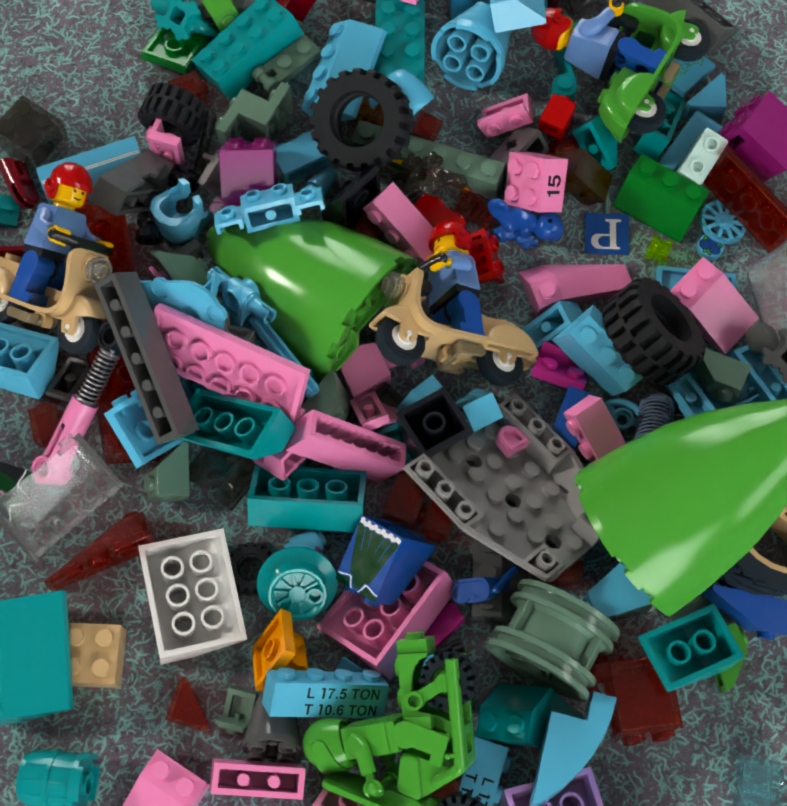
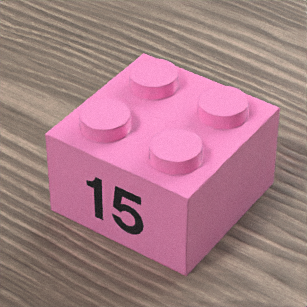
M509 152L504 201L507 205L535 212H562L568 159L534 152Z

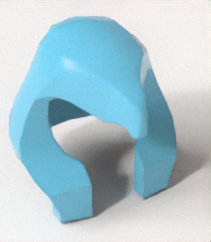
M398 69L386 76L402 88V92L407 95L410 101L408 105L413 110V115L435 98L422 81L405 69ZM369 97V105L372 109H375V106L379 103Z
M185 178L178 179L176 186L155 196L150 205V210L161 234L171 243L178 245L196 239L211 219V211L207 210L204 212L203 202L199 195L192 197L194 208L190 213L182 214L176 211V203L180 199L187 198L191 193L190 183Z

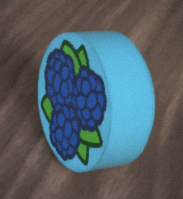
M705 234L697 243V253L701 258L715 260L721 256L724 244L710 239Z

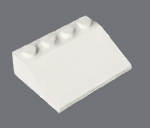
M224 528L138 546L161 665L193 658L247 640Z

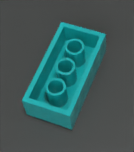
M255 0L251 6L192 59V62L203 77L231 101L234 96L237 97L241 89L245 90L254 81L252 72L256 67L265 65L304 35V32L293 14L275 0Z
M376 0L375 27L387 31L374 71L388 76L393 71L405 69L424 83L425 0H419L416 5L399 0Z
M255 464L247 498L248 526L340 531L346 533L355 532L361 516L364 515L367 471L297 467L283 481Z

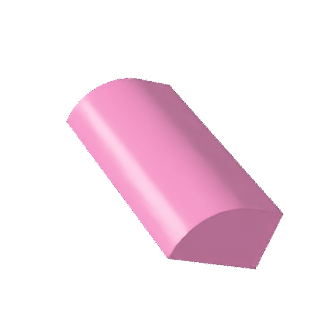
M314 409L304 414L295 423L296 429L286 445V451L340 470L367 471L366 479L375 482H382L403 471L406 461L405 443Z

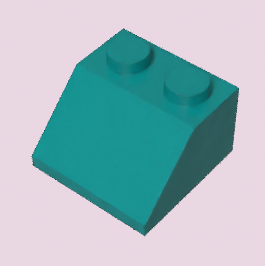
M499 683L480 706L475 737L497 744L541 748L547 718L550 715L553 689L550 687Z

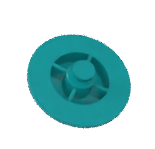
M307 547L284 548L272 554L262 564L257 576L258 595L265 607L272 613L277 614L282 608L291 612L292 621L307 620L324 611L333 601L337 591L336 571L332 563L323 554Z

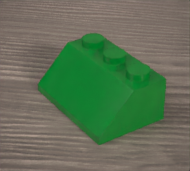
M641 154L629 172L612 207L625 214H629L630 217L680 243L703 207L710 190Z

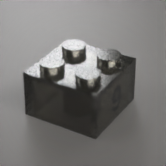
M24 95L0 119V148L17 160L24 161L25 165L35 172L37 171L36 168L40 167L68 136L62 120Z

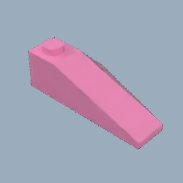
M625 264L539 265L518 272L535 318L558 301L577 302L578 305H583L615 295L632 282Z

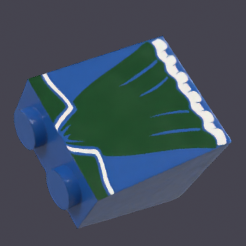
M362 515L336 573V579L344 583L343 588L345 590L364 596L363 601L374 607H379L380 604L392 606L434 552L436 545L396 522Z

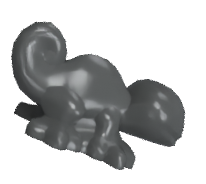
M756 322L752 324L746 333L749 349L754 354H763L762 363L764 365L770 364L772 368L777 367L779 374L782 375V382L787 383V329L782 328L778 330L777 335L776 330L766 323Z

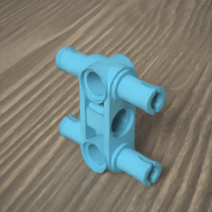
M218 266L210 269L207 274L208 281L216 274L221 277L219 289L222 290L223 294L222 306L225 307L226 312H229L230 325L253 329L249 323V319L252 316H256L265 325L275 319L276 310L261 300L260 291L253 280L249 278L241 280L238 277H230ZM256 333V340L253 344L270 351L268 347L258 339V335Z

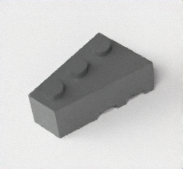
M148 149L99 176L92 186L93 193L90 201L115 216L150 211L152 199L162 193L169 177V172H171L174 164Z

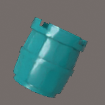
M61 749L34 750L27 753L21 761L16 779V796L18 800L26 806H87L88 801L95 800L100 769L99 766H94L93 759H98L97 755L88 752L76 754L65 752Z

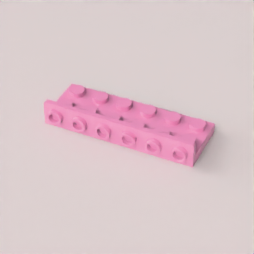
M163 303L155 306L154 317L176 372L181 377L190 379L209 390L223 395L281 408L294 425L305 414V409L301 407L310 369Z

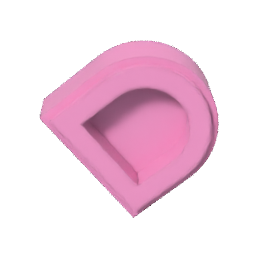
M503 426L495 437L497 447L507 458L527 448L530 443L523 433L514 426Z

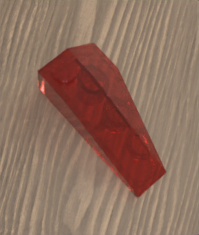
M134 511L122 517L123 520L113 524L44 581L46 587L54 592L140 556L139 545L157 542L143 511L140 513Z

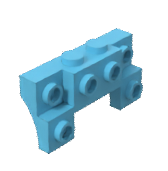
M280 183L262 191L250 190L240 196L241 206H226L222 210L217 211V213H214L217 235L225 232V227L239 224L240 229H244L245 223L247 232L252 233L276 225L300 221V215H302L301 209L320 205L321 210L326 208L321 187H306L301 189L300 192L295 193L292 183L287 185Z

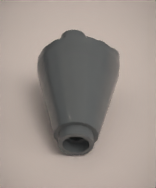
M259 691L242 741V750L247 754L248 761L264 762L265 759H277L279 763H294L295 756L299 755L302 751L296 717H269L262 705L263 692Z

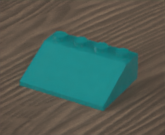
M61 590L0 600V725H14L74 709L67 591Z

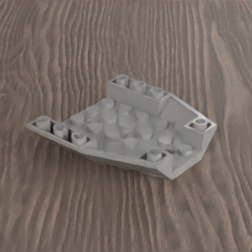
M515 393L498 404L503 418L475 431L473 434L430 458L423 453L405 465L403 470L463 532L544 582H553L584 557L600 541V538L591 525L578 497V494L582 491L575 485V475L584 468L575 451ZM503 426H514L523 433L530 443L527 448L507 458L497 447L495 437ZM466 460L475 462L478 467L469 466ZM505 500L513 501L517 507H510ZM545 540L552 541L556 545L557 549L550 548L546 544Z

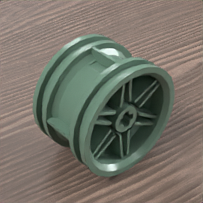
M520 580L517 585L519 592L513 593L510 598L516 611L507 627L498 625L494 628L492 633L496 639H489L485 645L486 649L503 664L542 687H550L557 694L566 698L586 702L590 696L586 688H594L597 681L594 675L590 673V670L599 654L608 655L612 653L614 649L612 642L618 641L621 634L619 628L603 613L559 588L537 580Z

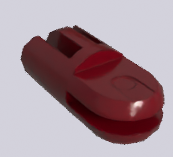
M12 158L1 159L0 172L13 199L21 208L32 209L39 201V194L24 161Z

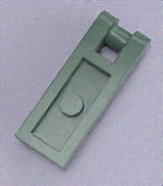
M304 34L265 65L256 67L252 72V78L258 83L261 82L263 88L270 94L273 89L276 90L281 81L287 83L321 56V49Z

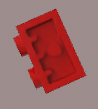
M485 228L470 233L473 245L470 256L475 260L479 284L481 285L492 280L498 284L504 283L502 274L505 273V268L502 260L498 257L497 250L500 249L497 237L491 235Z

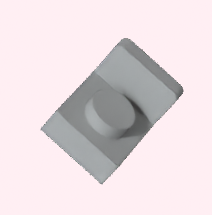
M204 153L202 158L209 164L197 183L215 196L221 195L219 154L215 153L212 156Z

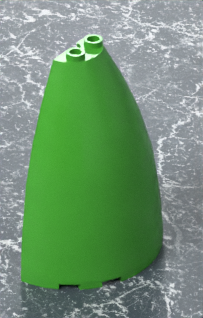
M300 215V221L276 225L252 233L247 232L245 223L244 229H240L239 224L225 227V232L217 235L215 226H212L206 235V239L209 240L208 253L214 265L220 267L230 277H238L241 280L249 278L255 282L260 291L261 300L277 312L275 319L271 323L269 322L270 326L302 366L312 369L315 377L321 381L330 369L336 373L359 347V332L382 306L385 308L389 307L393 281L401 274H410L420 265L419 261L415 260L412 256L380 240L333 222Z
M787 399L747 403L706 411L665 424L612 450L582 468L575 475V485L582 491L578 494V497L603 545L611 557L615 556L622 565L627 567L624 570V574L637 590L642 588L648 596H652L649 598L650 603L665 615L670 617L726 573L753 548L786 507Z

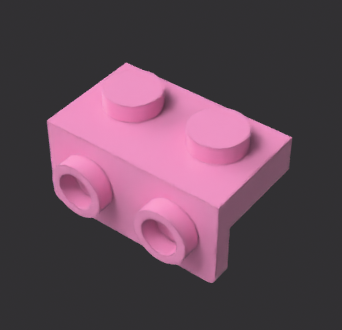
M526 93L482 109V118L477 120V126L487 139L533 123L532 99Z

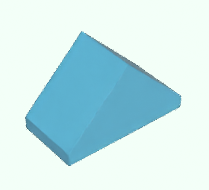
M722 73L691 98L687 102L682 115L685 118H691L696 111H700L710 119H722L727 107L725 75Z

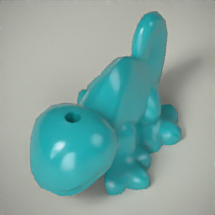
M151 0V5L157 13L154 16L157 21V28L171 29L177 41L189 40L193 33L217 37L220 33L218 29L203 20L196 1L188 3L184 0Z

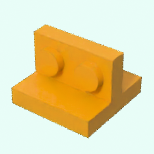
M282 608L252 646L256 690L264 692L267 670H278L280 667H289L297 671H307L308 669L304 636L293 632L291 612Z

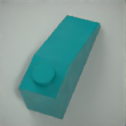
M671 91L668 92L663 100L667 110L663 124L651 133H640L633 148L639 155L643 154L654 161L658 159L669 144L686 104V100Z

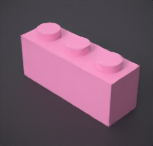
M394 182L379 192L363 208L367 213L368 219L373 224L378 225L384 232L385 238L391 244H394L400 251L412 256L420 264L425 262L427 257L434 253L429 249L428 239L434 228Z
M588 395L563 413L567 420V429L573 436H576L580 443L578 446L579 451L587 460L589 459L590 463L626 444L603 399L600 397Z
M213 758L210 792L211 794L303 800L306 768L302 764Z

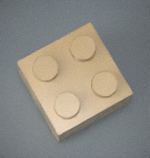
M69 623L72 687L121 689L127 630L122 625Z

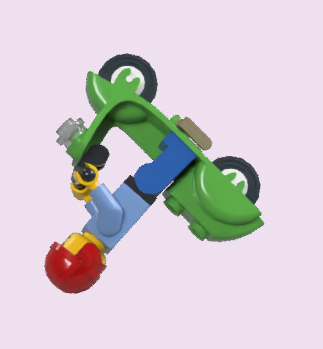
M609 0V7H606L596 17L588 20L580 19L575 28L573 20L563 15V9L559 7L546 8L547 24L531 27V33L535 42L542 46V48L551 51H562L564 47H567L564 55L566 61L596 79L605 82L606 80L609 81L608 85L610 88H604L597 100L600 103L598 112L606 128L620 143H622L629 130L638 133H651L663 124L667 112L663 100L678 76L681 64L673 61L674 57L686 62L699 60L707 53L711 42L710 34L699 22L685 19L686 10H678L670 14L641 2L630 3L624 7V3L621 0ZM660 81H662L663 83L657 93H655L654 91L656 87L658 86Z

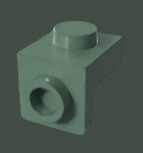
M233 685L228 687L223 715L218 719L217 726L225 728L224 731L228 734L241 735L245 733L259 692Z

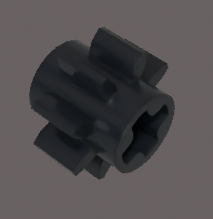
M177 164L169 172L168 186L173 188L178 184V179L185 178L190 183L191 193H193L199 187L197 181L200 174L195 173V167L189 164L184 166Z

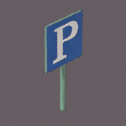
M609 190L604 202V213H585V254L629 255V214H609Z

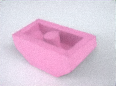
M375 391L349 400L358 425L362 428L374 432L385 425L397 423L395 415L398 412L397 409L382 403Z

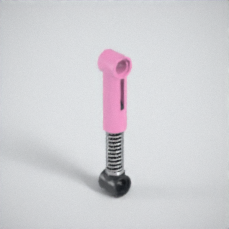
M109 321L103 323L98 330L99 355L95 356L97 360H93L95 364H91L92 368L89 369L91 373H87L86 381L82 382L84 386H80L82 390L78 391L79 394L72 395L44 454L36 457L32 463V478L37 483L65 484L70 478V463L99 408L97 400L100 399L99 395L102 394L106 382L109 381L108 378L111 377L110 374L113 373L112 369H115L117 361L122 356Z

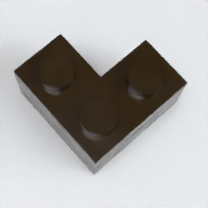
M583 147L550 154V156L568 159L564 193L570 192L581 204L587 206L605 202L612 175Z

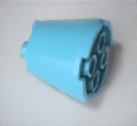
M481 1L477 2L474 6L440 28L431 44L433 61L436 60L441 70L445 73L443 77L459 88L477 91L478 88L493 85L503 72L511 30L495 33L490 4Z

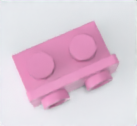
M156 118L153 126H149L146 133V141L149 143L150 150L174 164L172 169L177 164L184 166L186 162L181 138L172 133H165L162 119Z

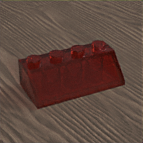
M730 147L725 148L703 183L772 256L787 246V207Z

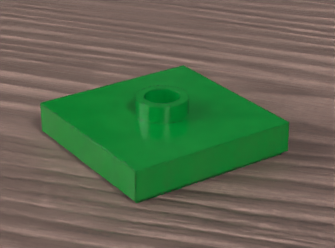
M158 29L142 50L141 60L186 75L194 64L192 59L207 46L208 37L193 33L189 40L177 41L171 29Z

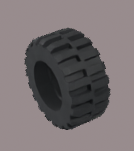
M353 68L352 72L347 70L339 72V77L336 79L330 77L326 81L328 86L325 89L319 88L316 95L319 96L317 103L312 101L310 108L314 111V117H309V125L314 128L311 136L313 141L318 143L316 148L321 154L327 156L329 162L346 170L363 173L376 165L384 169L389 167L392 160H398L402 156L401 150L403 147L407 148L410 143L407 140L409 133H413L414 125L411 124V119L414 118L413 110L409 108L408 104L410 101L407 95L402 92V88L385 75L370 69L367 71L362 68ZM362 96L373 98L381 105L383 110L384 123L382 130L372 143L366 146H354L344 139L341 131L343 111L356 98Z
M647 277L634 279L606 302L602 313L603 326L607 329L606 334L611 339L612 346L616 352L620 353L622 360L629 364L636 374L642 375L646 381H652L656 385H670L701 363L704 358L706 344L702 339L703 334L697 326V321L691 316L689 309L680 302L676 294L673 295L670 289L662 286L660 282Z

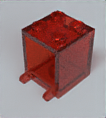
M649 658L599 665L592 672L597 680L596 684H604L605 694L617 697L611 719L614 742L622 741L624 747L641 744V742L646 741V738L649 737L652 738V742H662L676 737L675 732L684 728L676 690L667 693Z

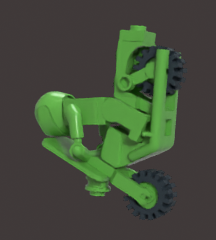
M424 631L406 632L405 638L396 641L398 654L395 659V673L399 677L400 685L397 701L399 707L402 708V713L355 721L351 724L344 719H318L310 725L303 737V750L307 759L322 774H329L323 779L322 787L364 806H487L486 803L481 805L480 800L482 798L478 795L473 798L471 797L472 793L468 791L465 794H462V791H457L455 794L448 795L444 800L428 795L461 776L476 760L471 698H473L475 695L474 691L478 688L479 683L476 682V679L479 675L478 672L473 670L476 667L475 664L467 661L469 659L467 653L444 651L425 662L430 655L437 651L434 636H424ZM434 702V705L431 706L428 705V703ZM407 749L401 754L400 764L395 763V753ZM373 756H381L382 762H386L387 770L382 775L383 781L381 782L376 780L374 776L376 768ZM358 763L361 776L348 770H351Z

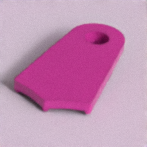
M447 603L424 634V636H434L436 649L465 622L458 606Z

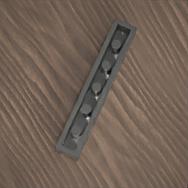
M114 272L94 284L157 445L180 440L200 430L137 272Z

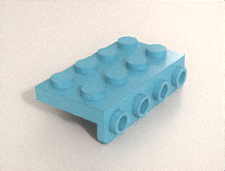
M178 374L189 401L193 395L191 386L185 378ZM135 389L130 393L131 398H128L127 394L111 402L113 408L104 413L137 469L182 443L184 440L157 445Z

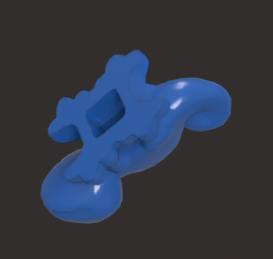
M496 198L488 202L490 214L501 223V226L493 229V235L501 243H504L506 240H515L517 245H522L523 249L527 251L531 246L535 247L539 243L532 232L538 238L546 241H557L563 235V222L555 212H532L507 205L505 201Z

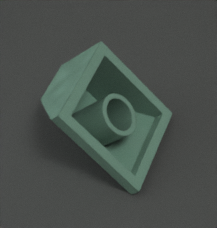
M154 249L149 252L161 270L171 280H189L202 286L208 281L206 272L209 268L200 257L196 259L191 255Z
M330 369L318 385L319 392L313 397L308 398L301 408L305 409V414L314 409L346 421L351 407L349 402L351 397L335 371Z

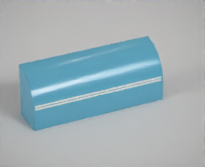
M135 136L37 167L36 170L46 196L45 181L59 164L73 162L83 166L90 173L93 186L99 176L141 154ZM88 194V198H87V199H89V201H90V198H91L92 194ZM46 197L48 204L53 205L54 202Z

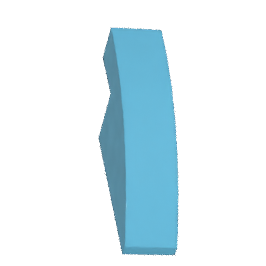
M593 691L588 698L584 719L551 711L546 722L529 806H541L561 792L579 774L604 738L612 719L617 697Z

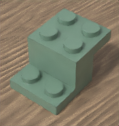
M281 81L278 88L271 91L268 101L241 89L237 97L234 96L231 99L228 111L224 117L221 116L216 123L215 129L220 148L224 142H228L229 138H244V140L254 142V138L268 137L270 142H275L294 113L291 86Z

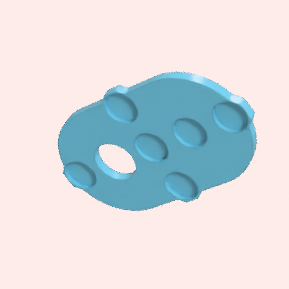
M156 277L150 281H140L153 311L155 306L163 303L224 331L225 320L228 317L226 309L201 284L189 280H167L164 277Z

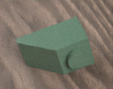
M705 348L704 358L701 363L694 367L710 396L717 398L719 401L736 405L752 365Z
M182 442L147 473L144 480L147 501L181 502L190 496L188 442Z

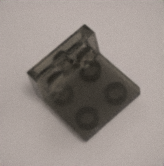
M205 446L189 465V481L210 492L224 507L233 511L250 489L256 463L252 459Z

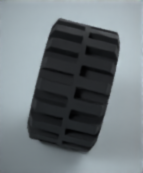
M156 83L151 85L138 112V119L146 130H148L149 126H153L156 118L162 119L164 132L180 137L182 146L186 147L197 143L209 117V110L205 107L204 102L190 91L170 83Z

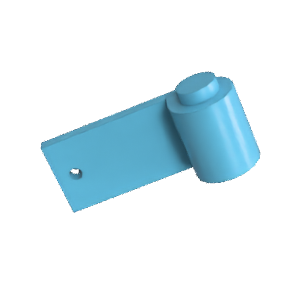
M696 111L658 163L677 172L699 135L708 127L721 136L719 132L723 126L700 111Z

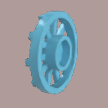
M719 200L710 202L704 206L699 215V223L703 232L710 239L718 243L734 244L744 236L747 227L743 217L744 213L732 206L730 202L726 203ZM708 210V211L711 212L714 216H712V215H707V214H705V213H706V211ZM705 219L712 220L711 224L707 225ZM733 225L740 226V227H741V230H739L737 227H735V226H733ZM731 230H733L738 235L736 237H733ZM727 234L728 238L721 237V235Z

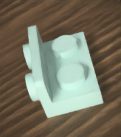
M707 127L699 135L677 170V173L701 185L725 149L728 140Z

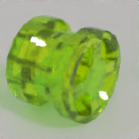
M654 234L644 258L647 260H657L658 264L663 266L674 242L671 240H661L659 235Z

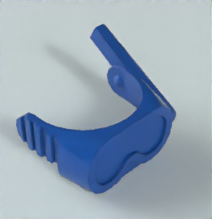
M511 566L502 577L459 579L452 585V598L458 604L483 602L498 597L501 591H508L510 589V580L516 575L519 568Z

